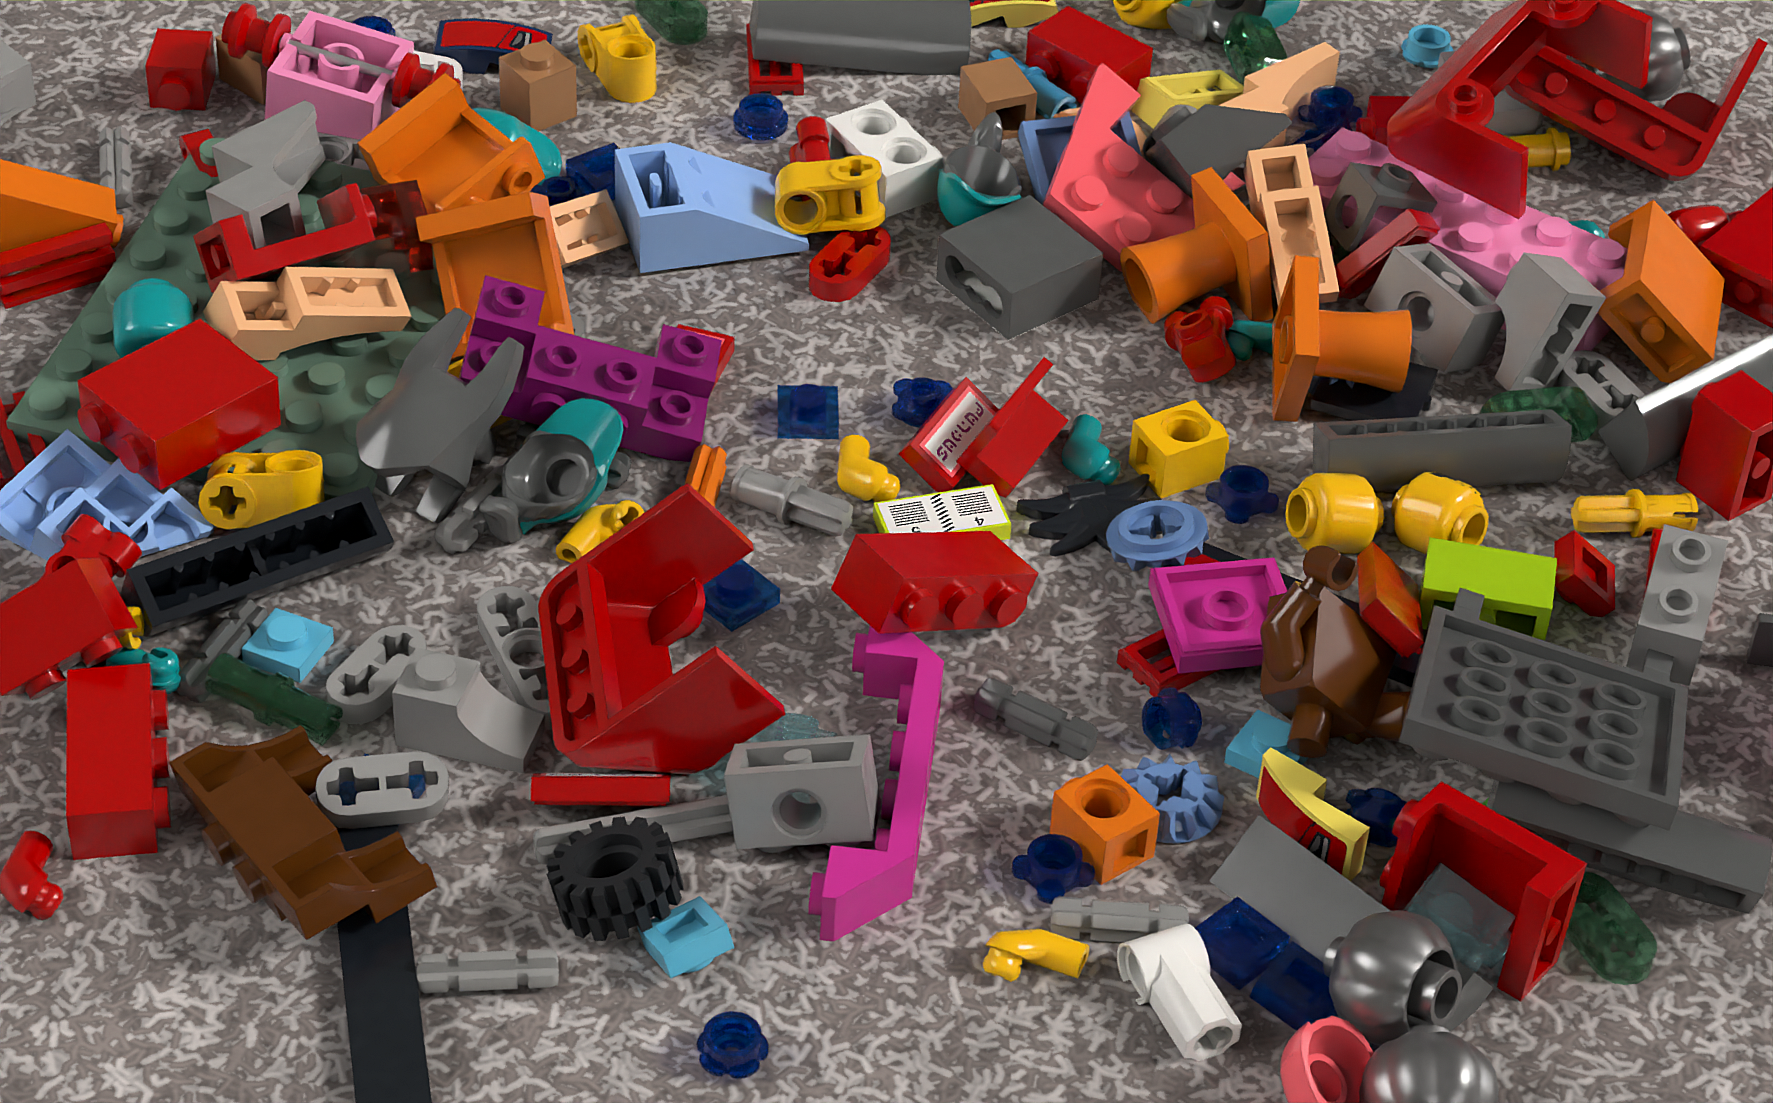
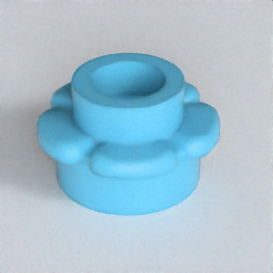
M1418 25L1413 27L1408 33V38L1403 41L1401 46L1403 57L1406 61L1424 68H1438L1440 52L1454 51L1450 45V34L1443 28L1434 25Z

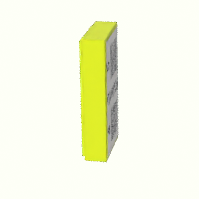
M993 484L873 503V519L879 533L991 531L1000 540L1010 539L1012 524Z

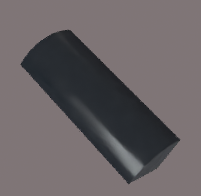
M367 486L127 569L120 595L127 607H139L144 618L143 636L148 637L233 607L241 600H253L391 550L394 540Z

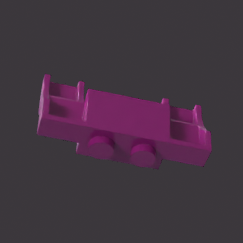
M485 275L459 374L461 380L466 383L471 382L483 370L500 345L508 337L513 338L524 346L523 360L514 390L501 413L502 416L541 426L557 409L570 401L581 398L599 400L612 406L621 416L623 434L619 447L666 460L691 462L694 450L702 442L708 400L716 379L722 340L663 324L653 357L538 325L545 291Z

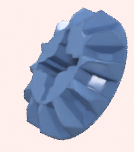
M1155 500L1138 504L1117 515L1108 526L1106 539L1114 562H1128L1132 571H1139L1146 566L1160 568L1170 564L1174 566L1184 565L1186 557L1202 555L1203 543L1209 539L1206 518L1197 508L1178 501ZM1158 531H1162L1163 538L1153 539L1156 538Z
M1169 754L1163 763L1160 764L1143 757L1136 769H1123L1121 777L1160 813L1157 842L1185 843L1194 841L1207 835L1219 823L1223 810L1224 796L1218 792L1217 776L1201 774L1197 761L1183 766L1175 764L1171 754ZM1178 787L1182 788L1181 798L1173 796L1168 801L1163 800L1157 806L1158 793L1166 795L1171 790L1175 791Z

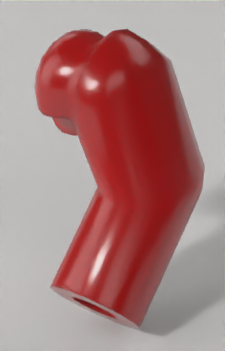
M25 831L20 836L0 874V893L20 913L27 910L38 920H46L54 914L64 897L62 888L57 884L47 881L48 874L43 870L53 851V844L47 836L40 832Z

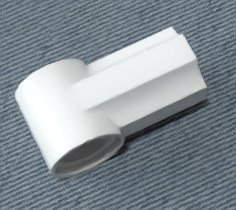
M1185 923L1119 945L1117 963L1122 980H1131L1141 998L1135 999L1139 1005L1150 1003L1184 1058L1201 1061L1224 1053L1231 1045L1239 1041L1242 1024L1211 978L1210 963L1204 942L1192 925Z

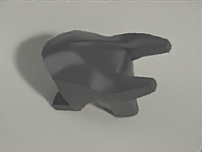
M456 307L421 337L405 359L393 389L357 423L356 443L360 459L378 475L375 487L384 494L391 497L396 496L407 487L415 473L420 470L427 469L434 474L415 511L437 524L447 517L466 490L472 466L482 463L490 464L497 448V439L490 427L501 415L514 390L524 352V346L521 343L508 337L500 345L483 370L471 382L466 383L450 374L447 370L452 355L471 319L469 314Z

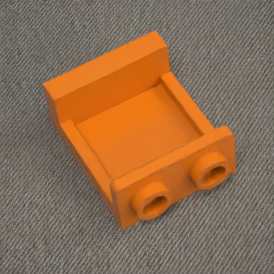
M446 73L357 142L374 180L418 217L529 192L545 178L532 144L524 137H519L513 142L470 108L460 84Z
M529 191L415 217L420 241L431 243L433 246L446 315L456 307L471 316L467 328L452 355L451 361L457 362L464 358L485 275L545 291L538 325L575 335L548 196Z
M1653 199L1609 227L1608 237L1620 243L1628 251L1623 277L1599 290L1606 299L1597 313L1661 382L1672 383L1714 360L1725 278Z

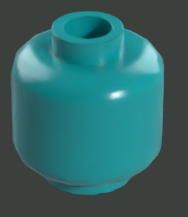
M148 278L133 283L114 302L112 311L114 348L118 356L122 358L194 321L193 305L188 295L170 282L162 279Z

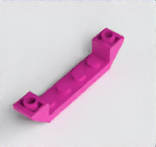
M869 625L868 634L856 633L852 672L864 673L863 695L899 699L897 724H906L907 728L906 732L893 731L889 771L899 772L898 780L886 778L883 791L881 819L891 820V828L877 829L874 850L831 845L826 873L813 872L808 914L821 916L820 940L834 942L912 898L941 708L944 660L912 632L878 634Z

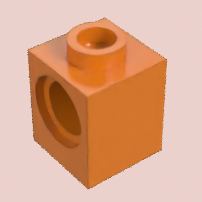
M1106 764L1083 777H1075L1067 781L1060 789L1054 791L1049 835L1102 885L1154 857L1160 813Z

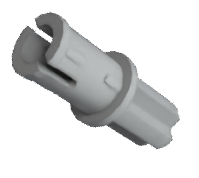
M749 464L743 465L734 477L731 487L732 500L775 514L778 522L788 525L791 521L836 537L841 536L851 526L853 506L850 502L809 488L806 481L802 478L795 476L790 480H786L758 470Z

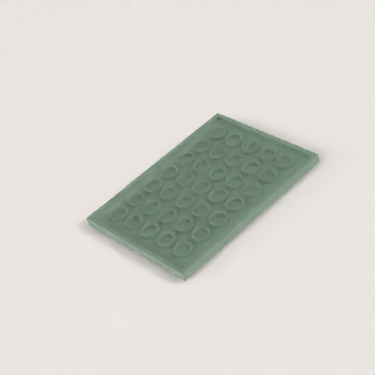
M211 138L200 145V158L203 163L216 166L212 146L225 140V138ZM191 154L183 162L7 419V429L13 430L17 442L29 444L27 433L42 436L47 448L68 429L105 461L115 462L119 458L100 442L90 440L82 430L77 416L78 409L81 408L78 380L120 359L114 348L112 311L115 299L133 283L148 278L162 279L170 282L188 295L193 305L194 321L200 318L207 323L203 311L213 293H211L193 235L213 224L205 190L220 182L219 177H210L207 173L199 171ZM328 160L321 164L298 193L306 234L325 229L317 200L345 185L356 182L361 195H368L375 209L377 217V227L373 229L375 241L345 255L303 267L393 269L411 313V318L402 331L341 336L281 352L276 360H256L278 377L281 426L232 451L240 453H279L288 450H306L317 453L322 457L325 501L367 486L371 493L373 492L378 475L360 459L356 443L357 423L381 398L393 389L409 353L421 337L446 315L433 246L431 243L420 241L415 218L418 216L374 180L371 171L337 164ZM281 273L255 280L254 282H276ZM212 463L184 478L206 482L208 470ZM230 467L228 473H233L235 467Z

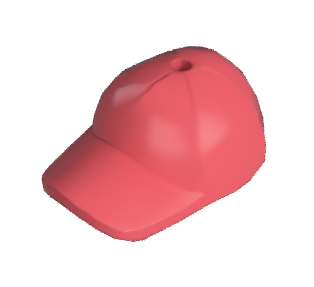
M1335 1016L1317 1020L1312 1024L1307 1022L1300 1027L1288 1041L1281 1057L1280 1075L1288 1103H1359V1088L1362 1082V1075L1366 1064L1374 1053L1363 1033L1349 1021Z

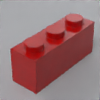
M991 531L856 534L831 590L878 634L1002 628L1015 622L1023 613L1027 605V597L1039 573Z
M150 663L67 669L66 820L73 860L158 853V829L171 828L168 786L157 787V779L170 778L167 737L156 738V731L169 730L166 689L153 690Z

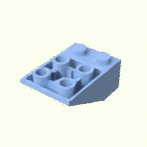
M672 142L615 149V206L640 273L809 251V242L806 235L792 234L784 230L777 222L775 216V181L777 175Z

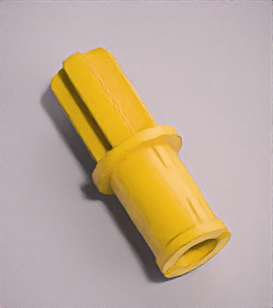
M1630 489L1626 495L1579 496L1575 499L1574 506L1571 507V518L1573 519L1574 529L1580 533L1630 532L1632 538H1640L1645 532H1652L1653 528L1663 530L1664 524L1694 531L1698 518L1685 517V514L1675 512H1698V504L1692 493L1644 495L1640 489Z

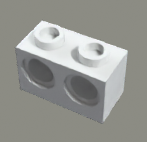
M883 100L825 119L830 139L828 143L830 159L865 155L873 157L880 162L882 175L877 181L879 201L885 206L886 217L938 199L939 169H943L945 165L943 156L936 147L931 146L917 133L905 118L900 117ZM854 173V176H860L859 173Z

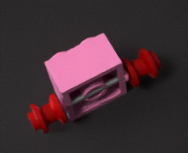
M243 3L237 12L230 11L223 25L222 42L228 44V54L230 57L242 59L248 51L261 54L263 66L269 68L267 71L265 119L305 100L315 106L317 132L361 140L444 73L458 82L461 87L460 79L454 78L453 65L442 63L435 72L421 68L419 55L413 53L414 42L313 11L308 12L293 35L291 34L290 16L278 13L271 22L259 19L256 6L249 3Z

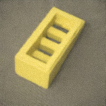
M1222 70L1145 77L1140 79L1137 92L1141 96L1132 107V112L1154 129L1166 111L1175 105H1189L1197 110L1205 104L1219 106L1224 102L1243 95L1244 86ZM1214 88L1216 91L1210 92L1207 89Z

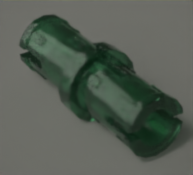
M227 652L218 656L208 671L207 675L218 679V682L212 679L205 682L207 691L252 711L254 719L267 726H271L275 722L293 730L301 725L306 730L308 738L320 746H323L340 727V722L330 719L331 717L336 719L342 718L343 710L340 706L331 704L295 687L294 680L281 672H277L275 676L248 665Z

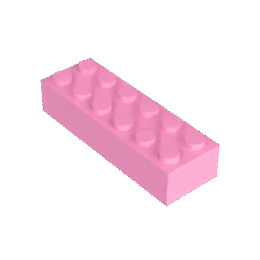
M1342 127L1308 158L1313 186H1319L1324 212L1350 162L1380 167L1385 163H1391L1411 171L1438 202L1430 215L1440 228L1439 234L1427 243L1433 245L1496 298L1506 283L1509 271L1518 263L1524 252L1563 258L1598 290L1623 277L1628 249L1620 243L1594 235L1571 225L1565 219L1552 217L1529 206H1526L1525 214L1520 219H1517L1396 159L1389 152L1388 146L1371 140L1363 133L1350 131ZM1353 196L1347 199L1342 210V221L1347 229L1353 225L1357 216V203ZM1379 205L1357 248L1407 209ZM1327 228L1332 254L1343 259L1352 252L1346 251ZM1598 313L1574 351H1592L1612 329ZM1505 322L1503 323V325H1502V327H1501V329H1503V330H1506V323H1505Z

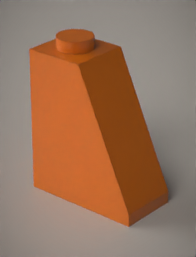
M0 159V252L103 222L106 223L113 234L114 243H110V246L112 248L117 246L122 234L124 218L122 214H118L116 211L115 189ZM96 248L66 256L63 259L94 251ZM40 264L19 271H26L29 269L40 267Z

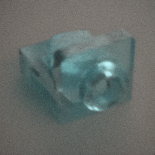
M1440 862L1404 910L1431 919L1447 938L1453 951V957L1474 973H1476L1482 963L1489 969H1492L1507 952L1512 935L1508 928L1516 918L1512 913L1499 906Z

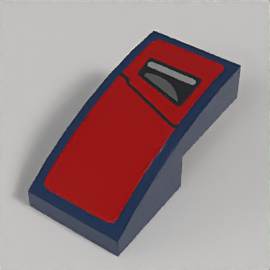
M492 19L443 20L439 22L436 29L432 54L456 60L461 64L463 72L485 74L490 62L499 65L500 56L519 50L530 43L546 40L551 44L552 33L522 24Z

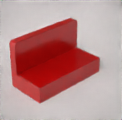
M1045 357L1013 391L956 460L960 466L983 485L993 484L997 494L1005 498L1018 485L1069 421L1033 390L1054 365Z

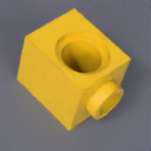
M1196 400L1133 420L1128 463L1139 475H1150L1149 486L1162 499L1223 478L1226 454L1229 451V435L1218 420H1214Z

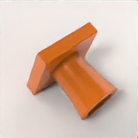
M1212 167L1191 175L1195 228L1157 241L1124 247L1121 250V269L1129 294L1152 324H1155L1184 304L1221 286L1250 321L1261 322L1273 318L1268 232Z
M1295 255L1272 324L1273 420L1298 421L1313 376L1357 382L1400 393L1406 380L1411 354L1412 321L1410 311L1408 309L1382 312L1319 310V258Z

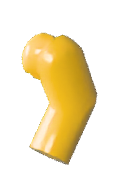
M848 435L840 442L837 470L839 487L845 493L863 501L871 499L874 502L894 500L900 491L899 479L895 475L888 473L886 466L869 459L870 444L868 440L860 435Z
M631 500L589 508L556 547L557 557L569 563L575 562L645 513L643 508Z
M1043 929L996 932L985 945L990 949L984 958L983 969L987 974L1000 976L1012 982L1019 977L1022 961L1078 979L1087 961L1090 947L1087 944Z

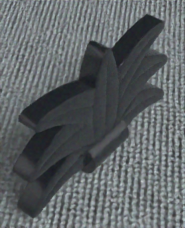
M1142 474L1133 480L1116 485H1104L1098 479L1064 486L1062 495L1038 500H1018L1016 511L1021 515L1042 520L1030 524L1028 532L1030 536L1060 540L1051 546V556L1056 557L1075 552L1095 541L1111 553V549L1107 544L1106 532L1112 520L1121 512L1133 506L1162 499L1161 497H1152L1137 500L1144 494L1149 485L1150 475ZM1158 531L1156 535L1162 534V531Z

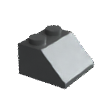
M1210 104L1203 105L1195 113L1191 114L1188 108L1184 106L1150 134L1157 143L1145 154L1157 170L1193 199L1192 174L1212 167L1223 179L1246 161L1248 151L1261 149L1290 126L1292 121L1286 114Z

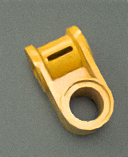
M635 15L622 16L619 23L596 28L590 23L579 26L577 37L581 58L590 71L595 72L614 99L622 102L637 103L648 100L655 95L657 90L656 46L654 41L641 28Z
M854 155L837 160L788 164L780 170L775 181V216L778 224L784 230L799 235L837 230L863 231L879 226L886 218L885 206L879 201L877 181L882 175L880 162L873 157ZM857 172L860 176H854V173ZM857 190L860 191V196L856 195ZM798 194L812 197L810 200L804 202H797L790 199L792 196ZM856 210H862V213L858 214Z
M288 450L279 453H224L216 458L210 466L207 481L200 491L198 504L201 514L209 523L218 528H249L324 502L322 457L317 453L306 450ZM230 467H235L233 473H228ZM232 505H237L235 512L229 514Z

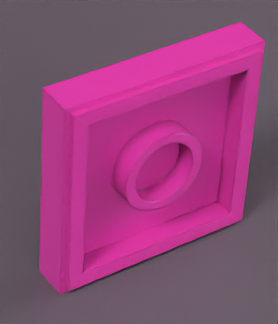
M1275 557L1150 569L1148 586L1178 673L1262 666L1263 649L1260 628L1267 617L1269 597L1287 592Z

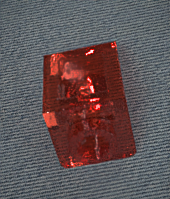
M417 180L360 189L361 195H368L375 209L377 217V227L373 229L375 240L390 238L394 251L404 250L410 273L434 269L432 244L422 242L419 239L415 217L428 214Z

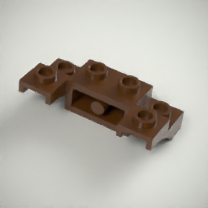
M301 725L273 739L250 745H219L204 742L170 761L169 764L181 793L209 825L203 828L201 833L216 861L221 866L232 862L234 864L232 870L235 878L247 898L253 904L263 899L281 921L288 918L305 940L310 939L361 908L378 923L438 887L431 867L427 863L420 864L406 848L403 837L398 831L363 848L345 852L337 828L309 798L312 793L316 792L317 777L322 769L332 762V759L328 754L325 756L321 755L311 744L306 730Z

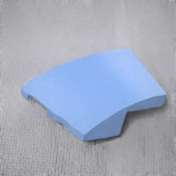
M68 429L0 490V536L47 561L64 546L61 536L80 514H87L95 518L111 532H121L130 537L140 547L142 556L208 537L214 532L216 527L209 523L197 508L172 487L164 495L161 494L138 473L130 472L123 465L120 458L110 465Z

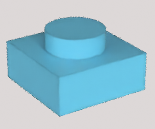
M275 608L241 648L243 663L301 683L334 643L333 627Z
M1257 709L1226 748L1224 763L1259 778L1263 754L1270 747L1301 765L1308 758L1296 755L1287 748L1291 724Z
M701 896L670 910L671 914L663 921L657 917L651 919L653 928L641 932L637 926L647 952L671 979L682 973H691L703 969L715 957L735 948L727 924Z

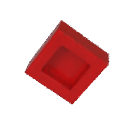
M1575 530L1554 541V558H1557L1555 587L1561 597L1568 603L1578 605L1589 616L1603 617L1615 610V565Z

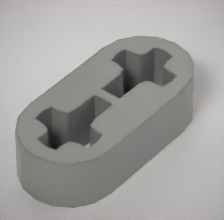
M1574 351L1558 376V387L1562 393L1599 429L1635 400L1646 396L1608 358L1593 351Z
M392 625L381 628L372 634L328 677L326 694L327 705L331 715L344 723L364 724L374 721L393 705L392 691L416 647L427 650V642L423 634L415 628L405 625ZM407 652L409 653V656H406L402 653ZM386 654H388V655H390V656H393V657L386 663ZM368 686L369 694L361 693ZM346 692H347V693H350V694H352V696H351V697H347V696H345V693H346Z
M421 751L338 759L322 769L316 782L318 808L334 826L346 829L430 820L443 811L449 796V775L446 766L438 757ZM411 775H423L425 784L431 785L427 787L425 798L414 799L412 798L411 790L405 788L409 786ZM341 782H354L355 790L360 792L356 795V804L350 806L342 805L340 796L335 795L339 793Z

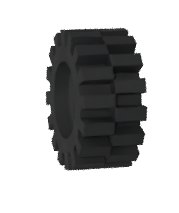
M625 816L613 817L612 826L603 828L600 820L589 824L591 833L584 835L579 830L570 834L568 837L571 846L559 843L553 850L555 858L548 859L546 865L548 870L547 877L563 925L567 930L573 928L575 935L583 939L590 932L594 941H606L609 932L615 931L617 940L630 937L628 929L638 926L641 932L653 928L650 918L655 916L663 921L671 914L669 905L678 906L682 898L680 890H684V885L668 833H664L662 826L657 822H653L648 826L646 818L635 817L632 823L627 825Z

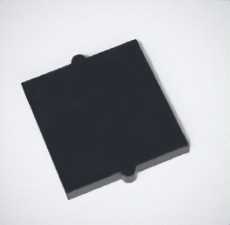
M1409 362L1406 380L1400 393L1357 382L1354 383L1351 389L1346 380L1341 379L1330 385V377H1322L1311 399L1310 409L1353 421L1420 417L1422 411L1430 409L1432 401L1430 392L1436 381L1438 369Z

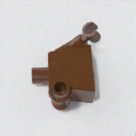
M1313 547L1305 554L1303 560V571L1307 576L1302 583L1294 581L1286 593L1269 597L1267 617L1260 628L1263 649L1260 683L1262 697L1292 721L1287 748L1302 757H1323L1327 753L1329 739L1339 736L1355 745L1360 744L1366 738L1399 741L1411 691L1383 692L1397 651L1373 630L1360 615L1327 589L1342 591L1348 588L1356 578L1358 572L1357 563L1330 547Z

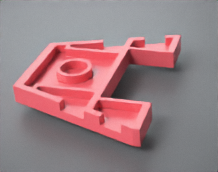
M1102 63L1088 83L1083 104L1077 112L1070 138L1061 154L1042 205L1056 214L1087 241L1094 244L1096 248L1103 252V258L1122 272L1120 263L1122 248L1157 241L1195 228L1194 207L1191 197L1111 131L1132 109L1141 95ZM1230 172L1223 179L1232 191L1246 184L1233 172Z

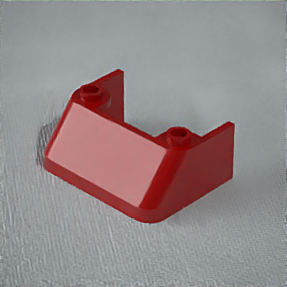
M1616 0L1515 1L1492 14L1390 118L1387 125V146L1389 152L1396 159L1520 219L1526 211L1529 148L1485 127L1494 114V98L1545 45L1636 88L1642 89L1648 80L1653 17Z
M1757 38L1737 59L1714 103L1698 94L1684 92L1674 95L1662 108H1659L1567 59L1566 54L1547 45L1504 87V90L1515 100L1661 178L1669 181H1681L1691 177L1704 164L1768 43Z
M688 483L559 572L547 584L539 599L538 612L554 745L577 766L695 774L714 766L723 756L733 750L734 744L746 742L786 715L784 705L717 646H714L675 674L672 672L668 646L680 638L691 635L701 624L706 603L703 585L754 550L752 541Z

